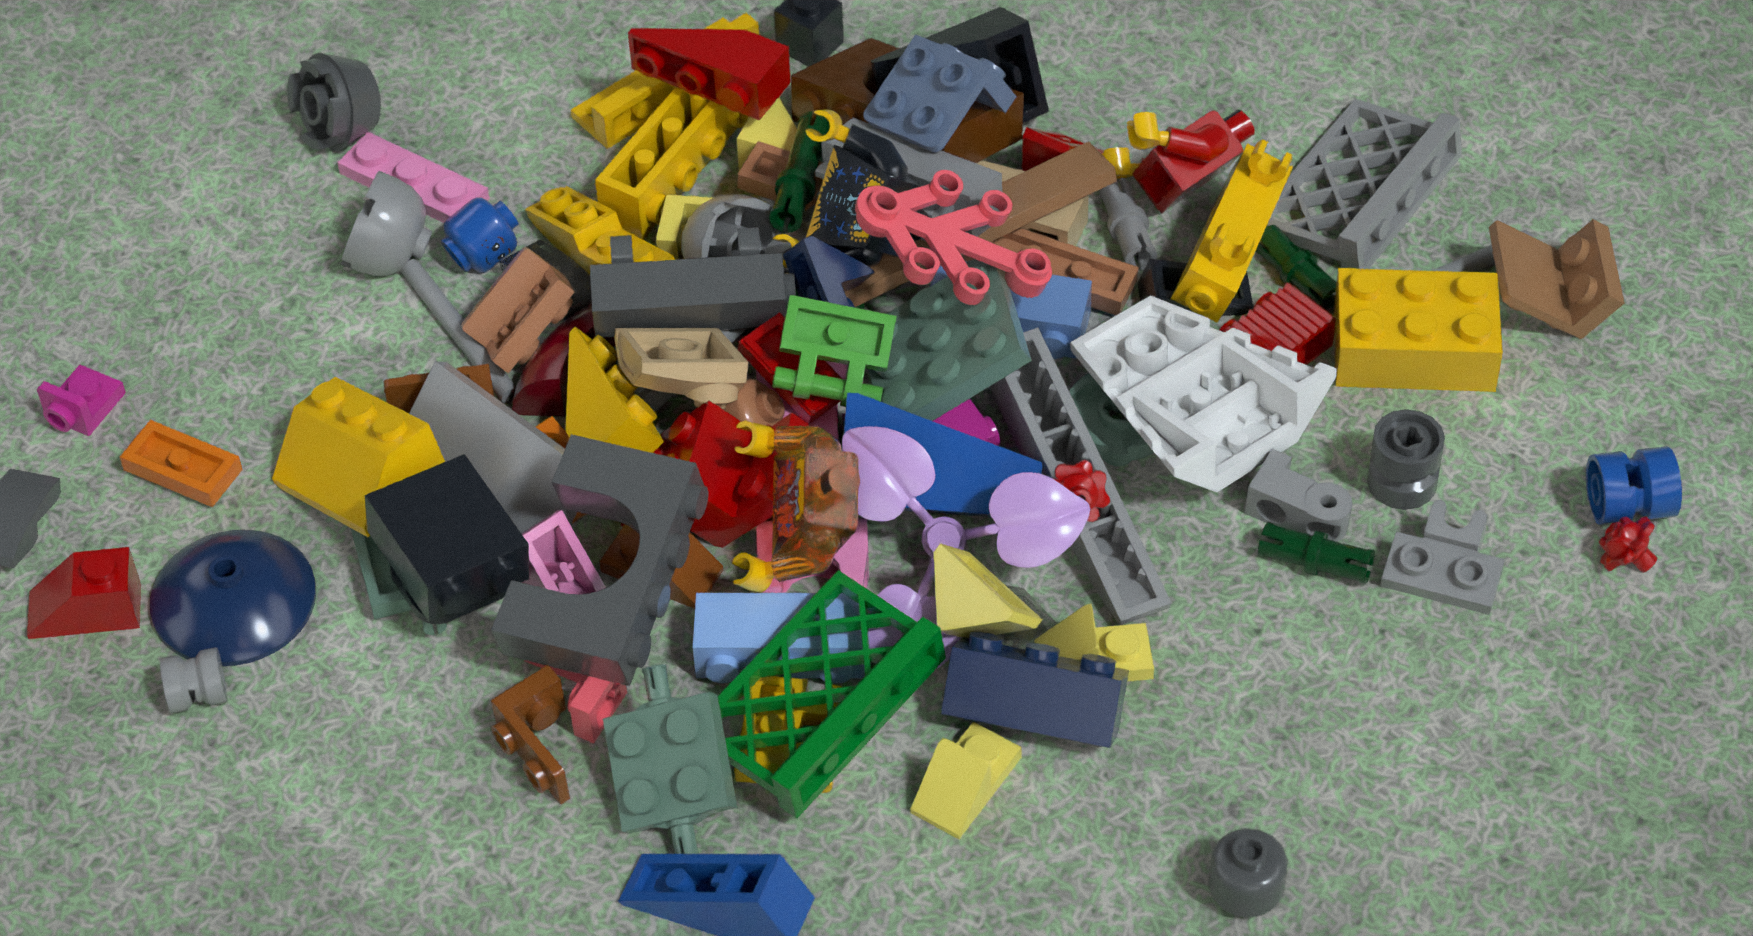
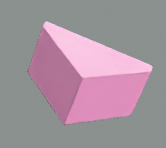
M557 510L522 533L529 544V580L522 583L576 595L593 593L606 588L562 510Z

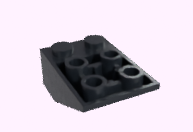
M998 7L926 37V39L941 45L942 43H947L963 54L978 60L980 58L987 59L1001 68L1005 73L1003 80L1008 87L1024 93L1023 123L1049 112L1028 20L1002 7ZM907 46L870 60L877 90H879Z

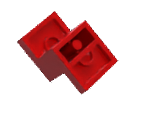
M708 400L707 403L702 404L691 413L683 412L680 414L671 427L660 433L664 442L653 453L696 463L704 486L708 488V503L702 518L694 519L690 531L713 546L723 548L773 516L774 458L790 454L786 460V466L784 465L780 469L779 475H784L781 477V481L779 477L777 492L782 487L783 489L776 495V503L777 498L779 501V497L784 494L786 495L788 483L791 486L793 480L790 478L794 477L792 471L794 469V462L790 466V473L789 468L787 469L789 459L790 462L795 461L796 454L801 452L802 448H774L773 452L765 458L738 453L735 447L746 448L749 446L753 437L752 432L737 429L736 427L741 421ZM790 413L773 426L770 424L765 426L771 427L774 432L806 434L809 424L795 414ZM783 505L782 507L780 506V509L778 507L779 512L783 510V507H785V505Z

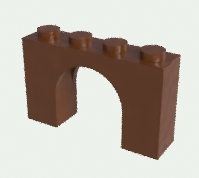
M869 38L792 74V121L798 123L803 113L813 111L810 125L813 126L817 116L814 111L828 109L840 116L842 125L852 118L868 123L864 118V111L878 91L870 60L899 48ZM1011 89L1016 98L1006 113L974 101L941 151L973 163H978L1022 140L1024 93Z

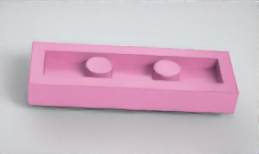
M367 132L337 162L340 174L369 188L378 171L407 183L421 196L426 208V215L443 223L473 198L490 199L487 187L370 132Z

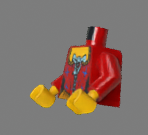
M1239 109L1222 119L1217 111L1212 110L1184 129L1169 126L1166 131L1158 130L1157 115L1155 113L1139 112L1133 116V121L1127 122L1129 142L1134 149L1138 150L1155 148L1146 158H1141L1140 163L1131 164L1130 151L1127 147L1107 148L1102 155L1115 167L1116 179L1134 176L1154 206L1163 214L1226 170L1244 152L1241 143L1253 136L1255 129L1249 117Z

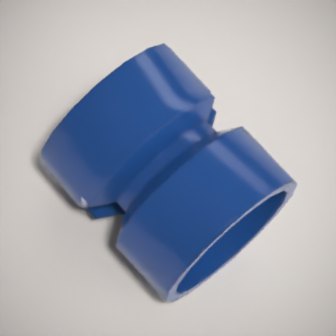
M1670 447L1638 449L1630 459L1622 451L1592 454L1589 456L1586 465V490L1595 522L1598 525L1619 522L1622 517H1628L1633 520L1635 513H1638L1641 517L1647 516L1650 520L1671 518L1679 515L1682 503V482L1676 456Z

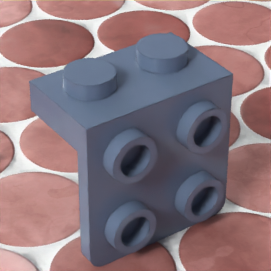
M915 34L864 111V118L871 126L931 152H939L945 147L974 101L1006 113L1016 95L1004 82V71L991 61L984 58L978 60L963 54L947 43H942L941 45Z

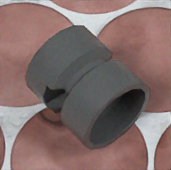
M1404 409L1392 411L1383 416L1375 425L1367 484L1370 493L1379 502L1390 508L1407 510L1421 507L1428 503L1436 494L1445 435L1441 425L1433 417L1421 411Z

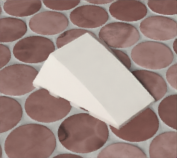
M1151 295L1070 342L1073 354L1172 475L1214 492H1219L1262 465L1272 449L1283 452L1296 444L1336 378V368L1319 362L1314 368L1297 361L1296 352L1281 346H1277L1270 351L1250 343V334L1235 328H1231L1225 333L1210 327L1209 318Z

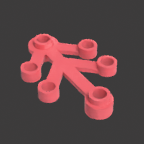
M940 170L934 174L930 184L897 193L884 186H870L864 189L858 196L855 203V211L859 226L871 236L886 237L904 264L903 272L905 276L915 284L925 285L930 283L941 264L954 285L953 292L957 299L967 305L979 304L990 287V280L983 271L977 268H969L961 254L1005 271V280L1008 287L1022 297L1033 298L1039 296L1052 277L1051 262L1044 252L1030 248L1016 253L965 232L985 225L998 227L1005 223L1012 211L1013 205L1011 199L1001 191L989 190L983 195L979 204L934 218L915 211L934 204L949 207L956 203L963 190V182L952 171ZM940 185L947 187L950 191L944 190ZM989 205L996 207L999 211L993 210ZM910 233L924 238L930 249L917 247ZM916 263L924 265L927 269L920 268ZM966 283L974 285L977 290L970 288Z

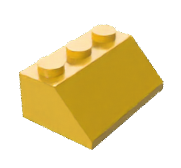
M335 376L330 381L315 387L308 397L294 406L272 480L274 484L288 494L362 535L369 537L365 495L444 463L445 460L429 423Z

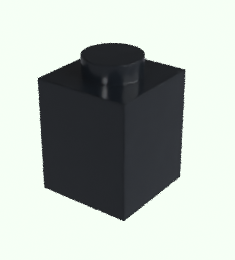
M784 0L774 10L776 42L789 46V57L808 67L828 58L844 43L842 2L839 0Z

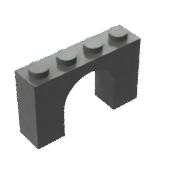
M571 434L552 480V485L563 508L618 521L634 529L640 535L636 558L629 570L618 581L607 588L588 594H567L511 580L491 632L506 656L630 686L636 669L643 668L648 660L651 649V630L656 617L662 618L667 611L671 594L669 584L675 568H682L687 559L690 546L688 535L694 519H701L706 510L708 488L704 486L698 467L694 462Z

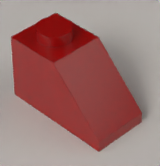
M130 547L73 552L29 591L28 639L140 628L141 582Z

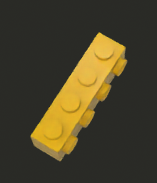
M675 87L595 179L598 202L616 211L622 229L644 239L656 224H660L666 195H681L683 192H688L694 186L698 174L711 159L715 160L721 154L725 142L737 128L744 127L749 116L733 112L725 106L700 96L689 94Z

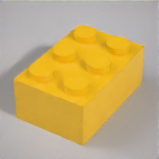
M1338 268L1334 299V317H1336L1334 332L1335 387L1496 392L1503 354L1498 273Z

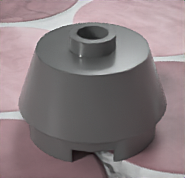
M316 53L308 60L299 62L301 64L299 73L289 75L287 94L290 113L300 112L303 125L307 130L300 137L310 148L315 150L329 148L332 151H341L377 126L381 114L380 92L373 73L364 62L325 53Z

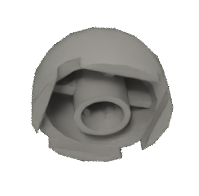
M378 171L366 195L369 199L366 200L361 213L359 212L342 256L343 261L341 265L371 276H390L401 271L412 256L422 259L433 231L424 228L426 208L421 196L413 187L396 177Z
M718 195L698 206L688 218L682 233L681 252L684 259L739 256L737 228L759 227L760 254H764L766 247L773 241V237L778 234H786L784 228L783 232L778 231L770 223L769 215L773 208L770 204L747 195Z

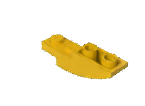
M568 186L554 188L545 192L539 202L525 209L528 218L534 226L590 283V265L612 264L610 236L631 235L634 262L675 260L674 256L622 229L616 211Z

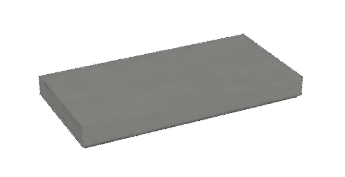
M435 361L409 414L429 423L445 462L465 454L521 534L557 510L563 511L571 525L577 512L563 508L552 485L553 477L565 448L449 363Z

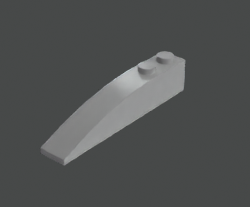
M1039 328L1023 332L1032 361L989 386L1020 454L1043 462L1042 475L1052 476V478H1056L1054 472L1058 464L1074 465L1082 460H1088L1092 464L1093 471L1101 470L1106 474L1105 491L1109 495L1110 503L1104 508H1098V519L1094 522H1086L1071 548L1117 623L1123 625L1170 608L1171 601Z

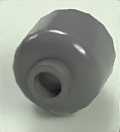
M1243 828L1234 830L1220 838L1211 852L1208 886L1214 901L1223 910L1239 917H1257L1265 915L1274 909L1285 892L1288 859L1283 846L1272 835L1259 829Z

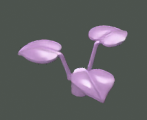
M882 427L854 428L846 431L843 435L840 467L841 490L844 496L850 491L852 493L855 467L858 465V515L868 520L885 522L897 518L904 511L906 505H908L926 525L922 533V545L926 553L932 558L918 593L908 586L892 584L877 595L917 622L922 617H925L937 625L936 596H927L935 578L934 551L940 543L964 550L969 539L998 534L997 551L1001 559L1010 565L1031 568L1046 564L1065 552L1078 538L1087 522L1090 513V506L1087 501L1072 493L1056 480L1032 472L1012 475L1003 480L995 489L989 503V511L995 524L964 529L953 518L937 517L934 519L915 498L928 491L935 480L933 462L922 445L903 433ZM850 464H851L852 466H854V468L851 469V476H850V470H848V468L850 467ZM851 499V502L848 503V505L853 510V503ZM893 626L868 629L870 649L893 646L904 633ZM942 633L946 659L937 668L949 660L952 646L959 641L960 637Z

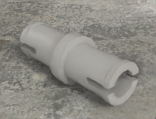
M1121 178L1120 185L1123 193L1120 191L1117 181L1100 189V197L1109 215L1107 227L1112 238L1119 242L1124 262L1137 266L1133 257L1135 255L1139 269L1144 270L1149 259H1157V252L1147 232L1149 227L1147 214L1144 209L1137 205L1130 182L1125 178Z

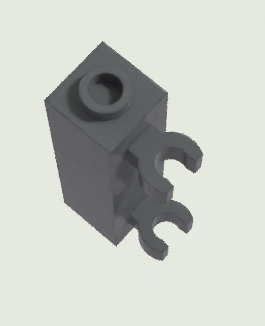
M759 227L737 228L739 256L647 262L633 261L631 235L610 236L612 264L590 265L595 337L597 335L615 337V328H719L724 330L759 327L779 312L785 317L789 296H796L794 273H784L782 253L760 254Z

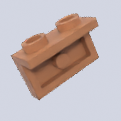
M524 247L465 318L461 327L465 333L486 348L492 362L509 374L517 363L523 365L532 357L540 343L538 337L550 322L552 324L558 323L567 314L573 302L570 297L575 291L565 275L531 249Z

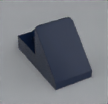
M813 236L803 238L783 255L789 273H794L795 288L799 297L855 308L853 302L846 297L844 291L858 287L875 274L874 270Z

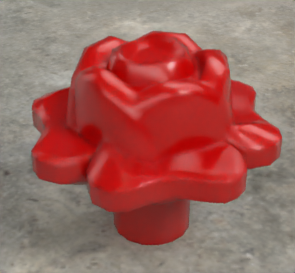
M1082 460L1074 465L1058 464L1054 472L1056 478L1052 479L1087 501L1090 506L1087 521H1096L1099 517L1098 508H1104L1110 503L1109 495L1105 491L1106 474L1101 470L1093 471L1092 464L1088 460Z
M1647 516L1640 518L1636 522L1628 517H1622L1619 522L1612 523L1606 529L1605 536L1599 540L1600 546L1605 551L1600 559V563L1604 565L1608 572L1619 565L1625 566L1633 564L1642 573L1650 570L1658 559L1648 548L1649 536L1652 534L1655 525Z

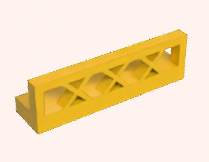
M748 13L742 14L731 22L722 17L704 28L746 29L759 35V23ZM635 70L570 110L571 118L609 149L638 131L673 91L675 86L644 76Z

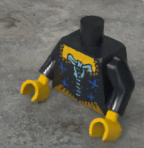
M832 110L814 111L815 114L828 119L830 128L826 135H822L814 129H806L808 137L817 142L836 139L844 144L842 147L833 146L806 238L813 236L870 268L878 265L883 255L898 257L886 237H874L861 229L856 219L855 203L860 193L870 186H884L900 193L921 187L920 184L907 177L908 167L891 141L852 124L851 128L843 126L840 116ZM922 209L915 211L929 217L927 212ZM910 233L914 241H918L922 238ZM778 234L773 237V240L779 242H790L792 247L799 242L797 239L786 234ZM783 260V267L787 268L785 260Z

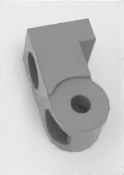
M1272 449L1248 486L1244 514L1266 523L1271 522L1274 525L1313 535L1315 531L1328 534L1329 540L1341 541L1346 535L1353 505L1351 495L1338 484L1330 482L1317 483L1309 477L1290 470L1292 457Z

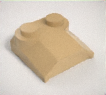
M615 328L614 339L619 367L635 386L685 395L694 400L696 407L710 400L713 404L724 409L726 408V403L737 400L738 392L746 384L748 361L719 328Z

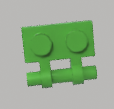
M790 295L779 352L800 355L798 368L793 370L776 366L772 387L793 391L792 397L809 400L810 395L840 400V406L846 407L847 393H859L881 402L883 387L864 384L863 377L865 368L881 372L887 370L897 316ZM817 359L848 365L845 380L814 374Z

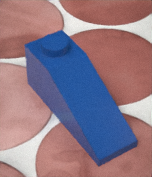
M641 854L618 901L623 906L715 936H798L815 897L781 854Z

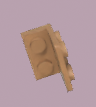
M1592 219L1575 235L1569 237L1558 249L1499 220H1496L1489 226L1492 254L1498 274L1499 293L1502 301L1516 311H1523L1546 322L1554 329H1560L1579 339H1583L1625 304L1608 226Z

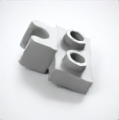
M1436 500L1431 507L1424 531V538L1396 531L1382 575L1381 587L1490 615L1505 559L1479 553L1486 531L1487 514L1482 510H1477L1473 513L1471 521L1466 527L1453 528L1445 520L1446 503L1443 500Z

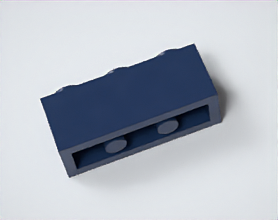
M971 632L969 638L962 637L952 646L941 714L1110 748L1116 740L1129 670L1115 667L1116 660L1095 654H1084L1081 660L1059 656L1060 649L1040 643H1027L1025 649L1003 645V637L985 632Z

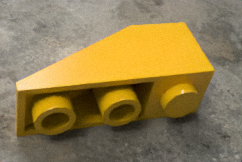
M574 327L569 332L565 430L569 438L572 434L653 453L664 442L653 424L657 415L642 398L635 395L634 391L638 386L633 385L619 365L616 364L618 360L617 351L602 336L597 335L594 339H591Z

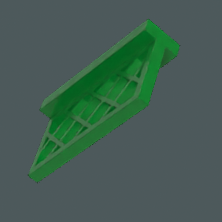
M838 570L719 694L718 702L721 718L743 714L746 716L747 735L725 738L729 763L775 795L779 807L798 819L946 659L941 628L925 617H922L918 622ZM841 593L859 604L860 616L827 620V607ZM866 609H868L869 611H871V612L874 613V614H868V615H867V610H866ZM893 626L904 633L893 646L870 649L868 629ZM861 630L863 650L830 654L828 634ZM821 635L823 655L790 659L789 647L798 638ZM877 662V664L872 668L871 663ZM864 664L865 676L856 686L833 688L831 668ZM824 669L825 690L793 694L791 673ZM784 676L785 695L752 699V686L761 677ZM840 702L836 707H834V703ZM827 704L828 716L818 726L795 729L794 708ZM786 709L788 730L755 734L753 713ZM801 742H803V743L797 748V744H796V743H801ZM789 744V758L774 774L757 763L756 748ZM748 749V756L740 750Z

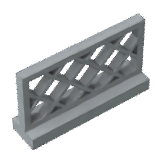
M1354 99L1289 175L1267 226L1276 225L1298 247L1341 261V268L1369 269L1461 158L1460 118L1441 113L1432 123ZM1359 117L1379 125V127L1353 133L1351 128ZM1407 135L1420 137L1418 142L1398 147L1394 138ZM1385 141L1388 149L1362 155L1359 148L1360 146ZM1351 149L1354 156L1330 163L1326 160V156L1332 151ZM1395 163L1396 168L1392 173L1371 177L1370 168ZM1360 171L1363 178L1362 180L1336 185L1333 177ZM1326 180L1328 188L1301 193L1299 187L1304 182ZM1369 193L1370 199L1366 204L1345 208L1342 199ZM1329 202L1335 203L1336 211L1310 216L1307 209L1308 207ZM1299 210L1302 219L1284 223L1273 219L1277 213ZM1342 224L1344 226V230L1337 240L1319 235L1316 230Z

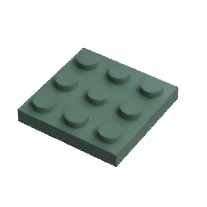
M976 259L966 262L969 268H977L983 271L990 280V287L979 304L967 305L958 300L953 292L954 285L947 276L933 286L920 290L912 299L887 313L897 316L888 367L885 372L869 369L872 385L883 387L881 402L933 421L1032 361L1011 290L1005 280V271ZM966 283L970 288L977 290L974 285Z

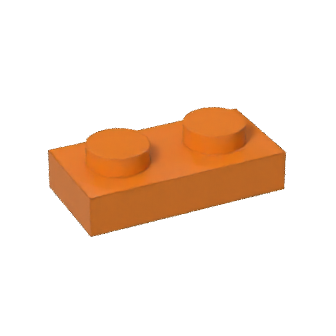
M149 420L120 456L124 471L210 507L216 504L243 470L238 455L153 420Z

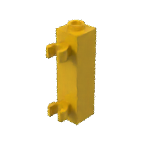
M1264 139L1257 142L1255 147L1247 143L1244 152L1239 156L1228 174L1171 297L1172 300L1218 323L1239 289L1293 168L1290 166L1292 154L1286 152L1283 158L1279 160L1265 153L1268 142Z

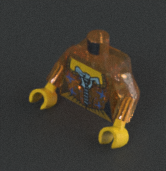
M749 421L740 422L736 428L752 432L753 437L750 445L746 448L735 447L738 453L759 458L768 457L774 448L778 453L774 456L772 559L766 562L744 552L736 555L732 560L733 565L749 570L744 578L736 579L733 583L751 592L762 593L771 585L774 577L777 581L782 582L818 574L827 570L835 554L856 532L858 525V488L860 486L859 458L854 452L841 451L839 441L828 431L820 427L778 426L774 432L769 426Z

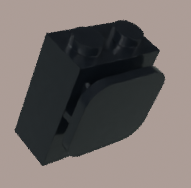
M465 454L365 495L367 531L389 562L392 581L420 620L430 624L450 622L503 599L511 580L521 583L529 580L528 542Z

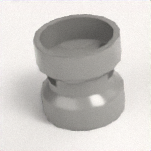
M217 647L200 650L196 657L184 660L178 655L160 658L162 683L171 714L189 710L193 702L204 701L210 706L228 702L225 676Z

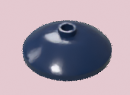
M240 529L218 532L187 545L165 564L152 587L150 615L160 639L179 656L188 660L196 657L200 650L217 647L222 666L247 664L279 651L301 632L308 622L315 605V577L312 567L304 554L282 537L258 530Z

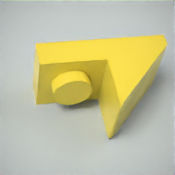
M1092 604L1084 605L1034 640V643L1046 644L1060 649L1059 656L1081 660L1084 654H1095L1116 660V668L1129 670L1128 681L1154 679V664L1146 623L1096 627Z
M972 722L957 743L947 738H942L931 758L911 806L910 813L960 839L1022 758V747L975 722Z

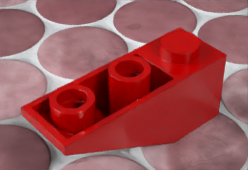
M631 28L628 32L631 68L633 70L759 121L791 83L789 46L746 29Z

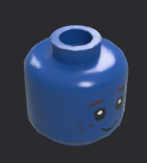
M476 197L444 222L443 229L446 237L441 240V243L464 272L467 273L470 269H473L478 273H486L517 248V237L513 229L519 223L502 201L492 205L488 200Z

